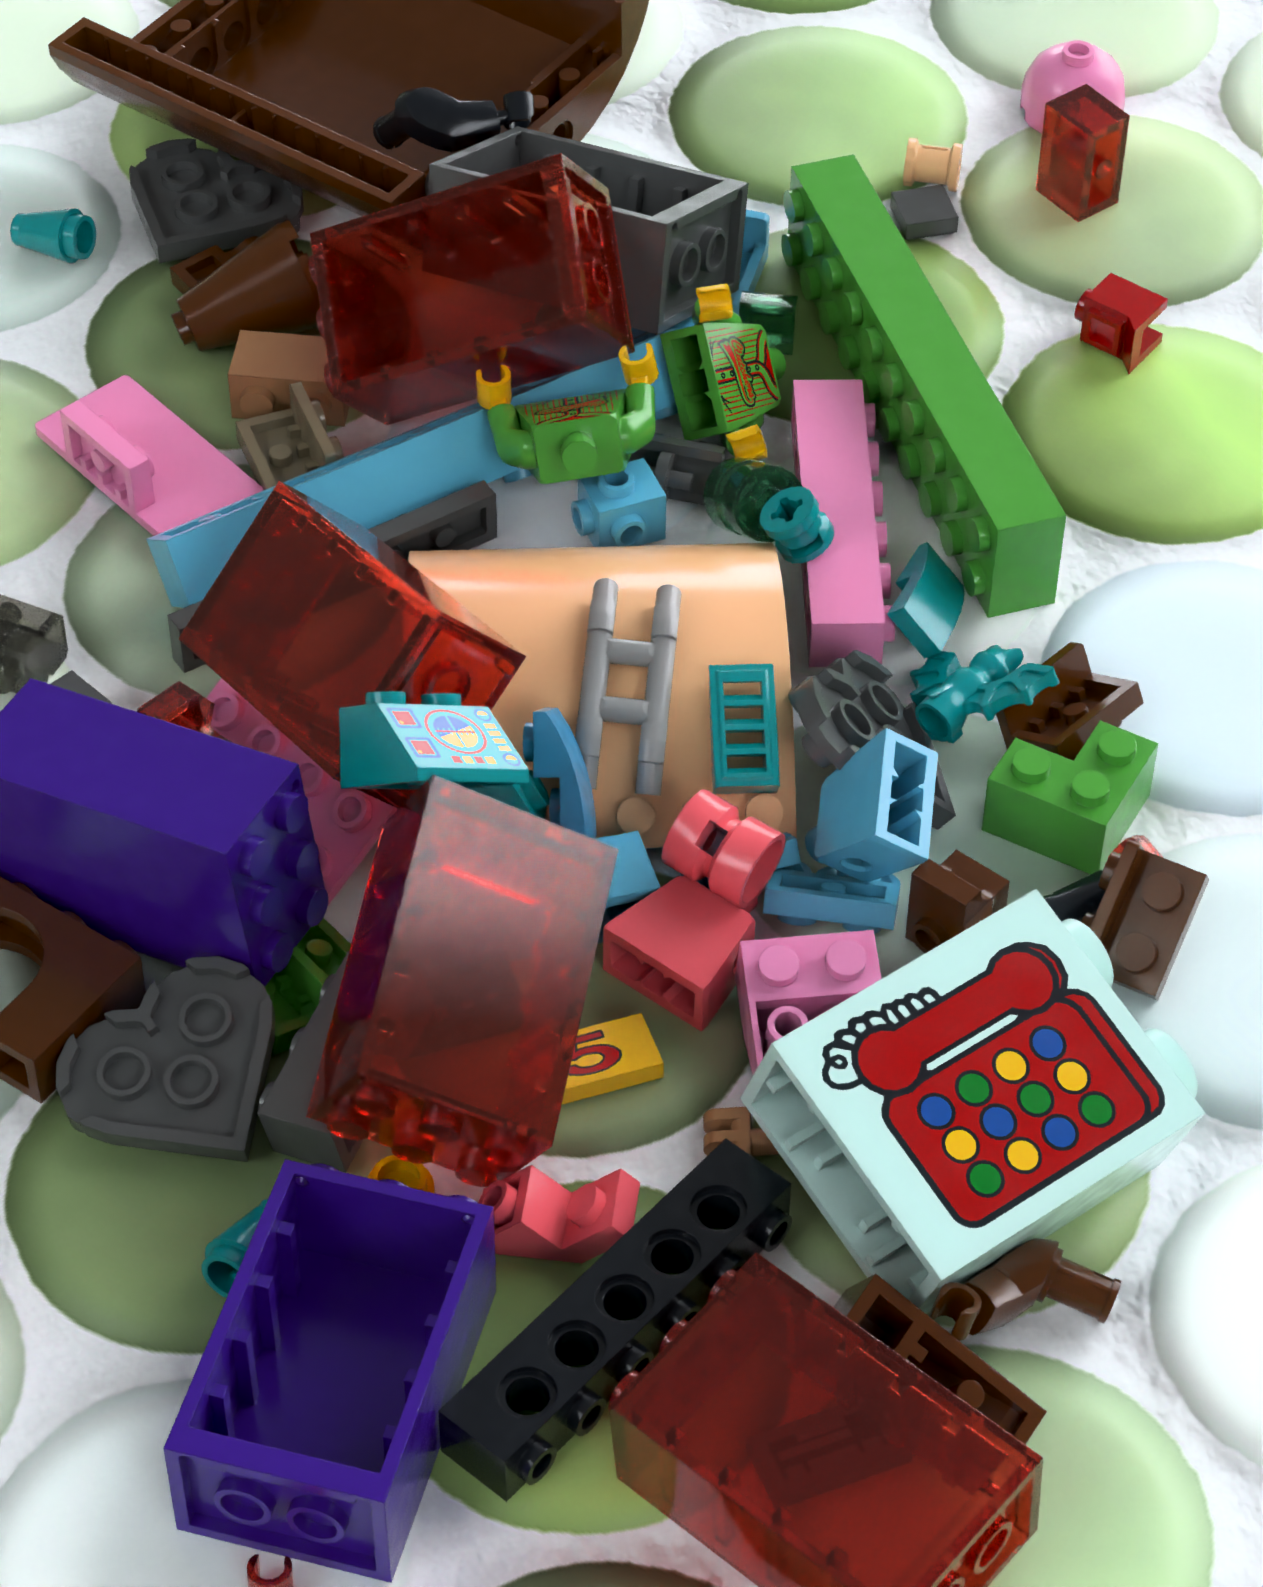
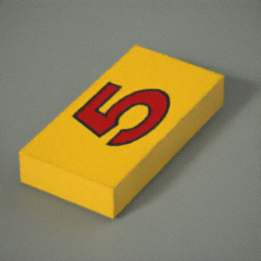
M642 1013L513 1046L514 1063L534 1112L664 1078V1062Z

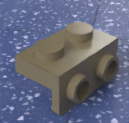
M301 382L289 384L290 409L235 421L238 443L257 483L264 490L344 458L338 438L336 436L328 437L326 433V419L319 400L310 401Z

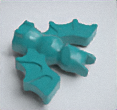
M992 645L985 651L978 652L970 661L969 667H961L955 653L941 651L927 657L925 664L920 669L910 672L911 679L916 687V690L910 693L912 702L914 701L917 705L915 707L916 719L931 740L955 743L963 735L961 728L964 726L969 714L982 713L987 721H991L996 713L1016 704L1030 706L1034 703L1033 698L1047 687L1058 685L1060 683L1053 666L1027 663L1017 668L1024 657L1020 648L1005 650L1001 649L998 645Z

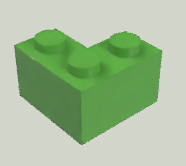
M1101 720L1074 761L1015 738L988 777L982 830L1090 875L1103 870L1109 856L1115 851L1150 795L1159 743Z

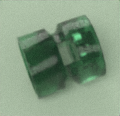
M734 457L724 460L712 470L705 483L703 499L707 514L717 526L728 532L743 535L755 541L771 543L775 539L770 538L760 524V513L763 506L779 491L802 485L792 472L782 466L752 458Z

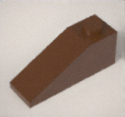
M877 1274L864 1279L844 1291L807 1345L862 1391L871 1396L882 1393L888 1406L1002 1472L1008 1471L1047 1412Z

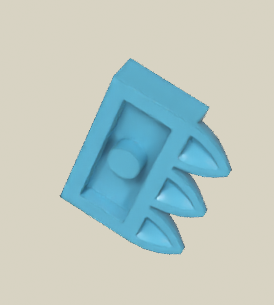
M800 862L775 870L765 887L763 913L778 915L777 918L781 922L795 926H808L819 920L842 923V927L850 932L874 930L875 934L880 932L881 928L894 930L901 884L899 879L893 874L868 882L860 881L829 866L818 870L816 873H812L808 865Z

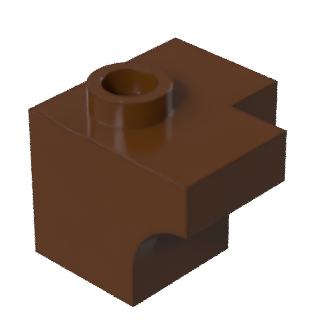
M957 849L940 865L928 859L920 864L911 874L905 938L915 943L922 952L927 953L1006 907L1010 881Z

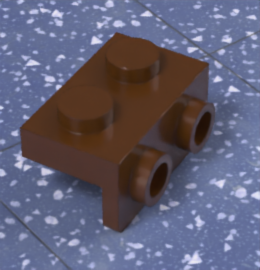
M1070 642L1041 664L1053 666L1060 683L1039 692L1033 698L1034 703L1032 705H1012L996 713L1007 749L1013 740L1018 738L1074 761L1100 720L1119 727L1122 720L1144 702L1138 682L1092 673L1084 645Z

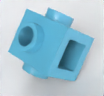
M644 458L629 461L626 469L619 473L578 479V500L571 503L572 518L580 536L587 535L594 547L641 546L666 538V494Z

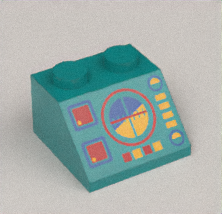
M406 692L365 693L366 704L339 708L341 789L460 790L529 783L528 767L489 707L461 706V694L421 695V704H406Z

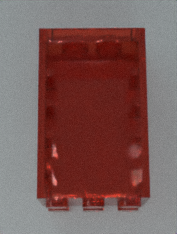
M562 153L310 233L313 255L309 257L308 264L311 277L318 289L320 309L316 313V322L326 346L328 363L324 366L326 385L333 398L385 425L477 399L476 371L478 369H481L482 378L485 381L493 383L501 381L500 365L507 366L511 371V388L619 357V350L625 345L627 346L628 354L635 352L609 189Z
M278 481L178 638L327 774L339 782V708L366 704L365 693L401 691L406 692V704H421V695L456 693L461 694V706L489 707L491 711L526 658L522 652L364 526L281 481ZM357 789L420 819L439 791Z
M432 775L382 826L306 1117L327 1124V1129L336 1136L349 1140L368 1139L390 1147L391 1152L401 1160L417 1164L431 1162L455 1171V1176L459 1180L478 1187H488L491 1183L516 1173L552 1147L619 849Z
M757 1252L738 1271L731 1269L719 1278L709 1294L707 1304L690 1321L684 1319L676 1323L664 1337L659 1348V1354L640 1373L632 1371L627 1374L616 1386L609 1401L608 1408L617 1478L758 1587H988L1038 1529L1043 1469L1042 1456Z

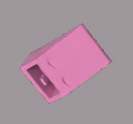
M874 930L740 941L735 981L743 1037L752 1076L771 1043L882 979Z

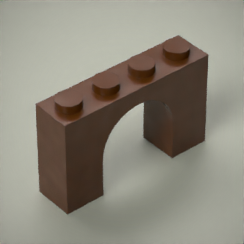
M0 876V949L23 954L41 967L33 981L0 1012V1079L42 1104L56 1090V1062L67 1039L73 1033L77 1039L89 1026L106 1020L104 1013L111 1010L139 1008L146 993L142 961L137 952L127 943L121 940H110L89 928L75 913L66 910L62 912L37 898L34 892L20 882L11 883Z

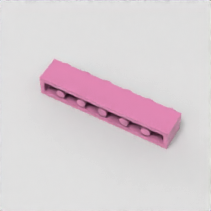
M862 379L793 380L791 432L795 487L802 486L809 489L819 503V511L825 513L834 526V537L829 547L815 559L801 563L809 667H827L837 658H845L854 650L867 654L882 664L884 642H894L895 623L887 615L892 605H884L883 599H890L891 566L890 563H880L879 557H886L887 525L886 521L876 522L875 517H880L883 514L882 481H872V477H878L879 444L878 442H868V438L875 437V404L864 402Z

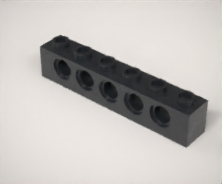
M728 1139L721 1142L438 1411L441 1452L506 1502L525 1483L533 1485L541 1480L553 1465L557 1452L575 1434L583 1436L592 1430L600 1420L606 1404L624 1386L627 1389L636 1386L649 1371L654 1357L671 1340L679 1342L691 1332L703 1308L718 1294L724 1297L731 1293L743 1278L747 1265L763 1250L770 1252L779 1246L792 1224V1217L789 1215L791 1183ZM712 1228H721L724 1230H714ZM666 1272H676V1273H679V1274L669 1275V1274H665V1273H666ZM630 1317L633 1318V1320L623 1321L618 1320L616 1318ZM571 1363L586 1364L583 1367H570L567 1365ZM522 1410L539 1411V1413L533 1415H521L517 1412Z

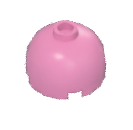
M1074 40L1051 46L1039 53L1025 73L1022 83L1020 108L1023 107L1025 110L1024 119L1027 124L1045 136L1063 141H1075L1076 133L1093 131L1092 139L1101 138L1115 130L1123 118L1125 105L1124 75L1114 58L1095 45L1081 40Z

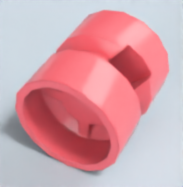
M702 789L685 804L676 817L663 845L661 858L664 864L693 881H699L707 877L710 891L735 906L745 909L755 901L770 881L784 852L786 838L785 834L755 817L749 816L742 821L739 820L738 807L714 793Z

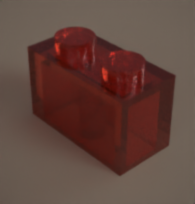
M1088 84L1046 102L1036 190L1077 222L1118 203L1130 115Z

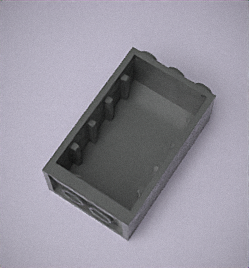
M517 126L429 164V172L425 180V194L428 198L427 223L422 236V247L425 251L424 272L658 335L692 316L694 305L698 299L695 288L727 283L731 294L739 290L749 183Z

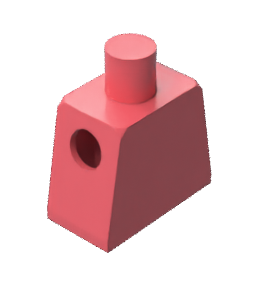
M677 876L610 920L603 927V970L702 1032L736 986L735 972L740 941L755 940V920L750 912L757 907L758 899L756 898L745 909L739 908L713 893L699 882L693 881L686 876Z

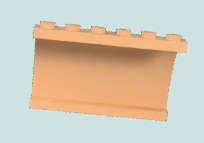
M773 543L409 551L407 577V704H421V695L456 693L461 694V706L489 707L529 771L533 770V762H526L524 759L523 731L525 723H533V711L545 707L558 708L575 737L589 612L595 582L601 578H609L614 580L619 587L613 638L651 642L657 589L665 584L678 587L682 596L661 796L635 793L642 725L603 722L596 789H592L596 812L597 838L638 830L645 848L663 847L669 830L685 804L702 789L713 793L709 665L773 664L780 777L778 792L715 795L738 807L739 820L742 821L749 816L755 817L779 832L790 833L797 839L793 706L788 697L789 692L792 690L789 642L782 576L777 551ZM610 664L606 696L645 700L648 667ZM760 682L723 683L724 695H760ZM761 708L724 709L725 720L761 719ZM762 732L726 733V744L762 743ZM763 756L727 757V768L763 767ZM540 778L550 798L551 789L559 788V778ZM409 790L411 854L481 852L477 845L468 847L458 835L452 822L451 814L453 811L447 804L448 790ZM549 805L546 806L545 834L528 851L549 850L573 845L560 844V827L551 826Z

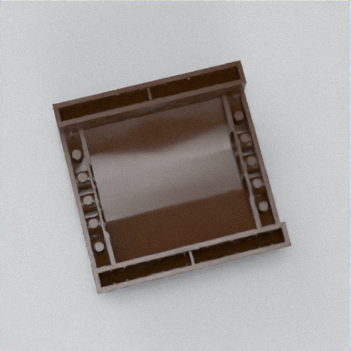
M181 0L132 39L83 17L50 42L48 47L50 56L56 65L74 82L422 244V236L427 223L428 198L425 194V180L429 172V164L461 150L454 152L438 150L420 143L412 137L403 142L398 148L394 146L392 150H388L382 147L374 137L373 125L379 117L385 116L395 109V102L398 96L413 88L428 87L439 90L459 101L492 100L498 111L504 110L503 96L514 91H527L532 93L534 98V115L527 129L581 142L607 106L627 68L640 35L649 0ZM500 126V134L507 131V129L504 126Z

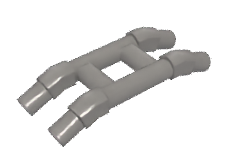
M601 578L594 584L590 605L575 739L586 764L591 787L596 789L603 722L642 725L635 793L661 796L682 594L678 587L671 584L662 585L657 589L651 642L613 638L619 587L614 580ZM620 664L648 667L645 700L606 696L609 665Z

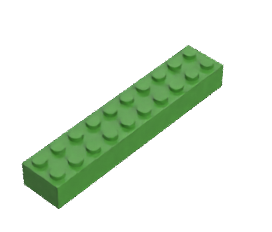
M855 155L791 166L790 190H786L783 196L784 209L788 219V234L782 235L781 239L784 260L788 267L794 266L800 277V285L807 301L813 300L817 307L823 332L826 335L831 334L838 345V354L845 370L851 369L856 379H862L864 402L875 404V414L880 435L884 442L892 443L898 455L899 468L903 477L906 480L911 479L918 490L923 514L927 518L932 517L940 530V540L944 552L948 557L954 556L961 568L966 592L971 597H977L988 618L1055 603L1066 514Z

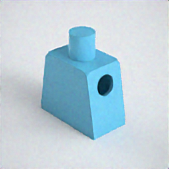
M888 728L880 731L860 748L841 770L837 768L826 777L821 786L817 826L809 830L805 836V846L809 855L818 863L825 864L860 881L868 882L927 861L929 859L938 753Z

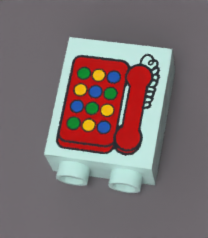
M1037 889L771 1043L740 1097L866 1277L877 1274L926 1314L931 1311L943 1285L950 1282L963 1284L970 1277L1015 1247L1034 1238H1046L1159 1166L1205 1114V1111L1195 1099L1197 1079L1186 1053L1165 1032L1155 1028L1143 1031L1111 988L1114 979L1113 967L1102 942L1088 926L1076 919L1070 918L1061 922Z

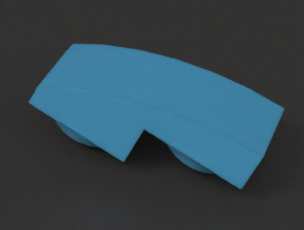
M545 707L533 711V723H525L523 731L524 759L526 762H533V778H559V788L551 789L549 818L552 827H560V844H586L597 838L592 787L581 750L570 726L558 708Z

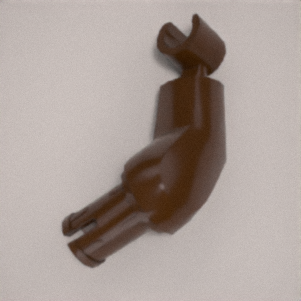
M1034 1238L1015 1247L970 1277L963 1284L950 1282L943 1285L932 1306L929 1317L933 1320L939 1316L953 1318L956 1323L951 1334L959 1341H962L969 1334L973 1336L1003 1327L1032 1307L1036 1300L1042 1303L1044 1298L1048 1297L1092 1316L1104 1324L1116 1300L1121 1280L1112 1279L1063 1258L1064 1250L1058 1248L1059 1242Z

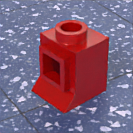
M1110 273L1094 289H1087L1081 295L1076 305L1075 319L1082 322L1080 340L1123 360L1129 375L1162 342L1163 333L1148 326L1167 308L1168 299Z

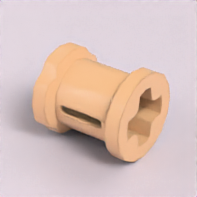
M909 138L904 165L903 186L912 187L914 182L943 184L947 186L948 191L957 192L963 144L954 143L952 148L919 144L918 138Z

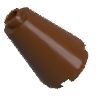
M289 220L274 225L176 299L180 311L171 314V317L184 345L195 342L199 351L235 345L240 330L291 334L321 328L334 322V318L328 312L331 310L329 302L308 254H304L302 250L298 251L294 240L299 238Z

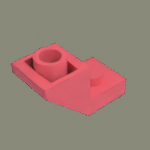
M530 1165L484 1188L478 1203L494 1207L495 1254L582 1264L608 1251L634 1226L640 1182L620 1168L570 1192L536 1167Z

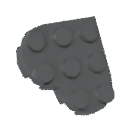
M196 139L167 140L150 146L146 149L147 158L136 165V167L131 165L129 168L132 200L159 264L190 258L214 245H218L222 250L234 249L245 239L252 236L260 237L274 225L285 220L291 222L297 233L300 230V218L304 212L301 187L243 160H234L230 154L218 150L215 153L212 150L197 148Z
M858 650L852 651L845 658H837L818 675L808 676L788 694L791 705L799 714L803 726L808 732L802 737V745L808 756L823 768L833 764L841 770L860 748L885 728L935 751L931 738L921 728L916 719V703L913 701L904 708L896 694L884 683L893 674L873 657ZM938 761L931 826L936 830L956 816Z
M220 956L192 957L185 960L187 967L170 973L158 986L155 981L151 983L138 1009L111 1010L104 1013L106 1020L89 1026L77 1039L74 1033L67 1039L56 1062V1089L70 1124L75 1130L85 1133L88 1137L112 1145L248 1162L258 1118L259 1101L264 1090L275 1040V1010L265 986L250 974L249 968L244 964Z

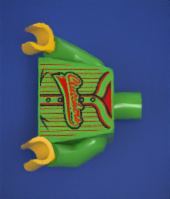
M727 283L695 288L698 299L692 311L694 326L660 334L684 440L691 441L720 434L722 445L735 457L737 467L767 458V448L760 428L764 424V413L777 407L781 400L777 380L785 374L786 360L779 349L769 347L766 330L761 324H743L740 316L733 312L731 293Z
M646 343L647 354L642 359L636 361L630 360L626 345L620 348L618 355L625 382L629 385L626 389L516 406L510 404L512 400L511 371L507 366L500 365L501 381L493 383L485 381L482 378L481 369H478L476 371L477 402L481 407L489 410L487 418L499 457L509 466L529 470L538 482L543 484L624 471L631 454L648 445L655 434L654 387L651 384L658 378L659 372L652 345Z

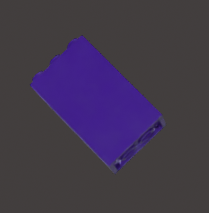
M30 678L1 710L0 876L11 883L20 882L34 892L37 898L62 912L66 910L75 913L89 928L112 941L121 940L137 952L183 968L187 967L185 960L192 957H224L244 964L249 968L250 974L264 986L268 984L276 972L282 971L287 966L292 956L293 948L298 945L311 927L318 925L323 919L328 906V893L324 886L318 858V846L314 839L308 811V799L305 796L298 763Z
M284 1160L163 1448L177 1530L392 1583L440 1449L438 1411L462 1388L497 1291L493 1206L477 1203L466 1196H445L410 1188L396 1180H375L340 1172L326 1164L316 1163L309 1165L292 1160Z

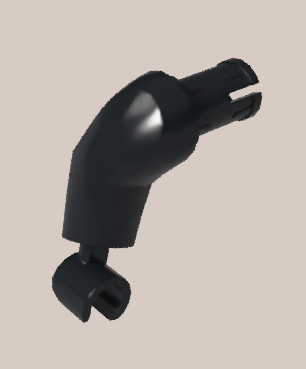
M413 88L401 93L395 102V109L385 116L379 117L374 122L373 134L376 141L388 150H392L394 146L395 148L400 147L403 142L412 137L432 148L454 152L500 134V126H504L507 130L517 126L527 128L534 115V98L532 93L527 91L509 92L503 96L504 110L497 111L492 100L459 101L433 88Z

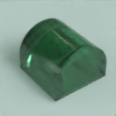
M742 291L739 303V316L743 324H761L766 330L769 347L779 349L784 355H793L798 317V296Z

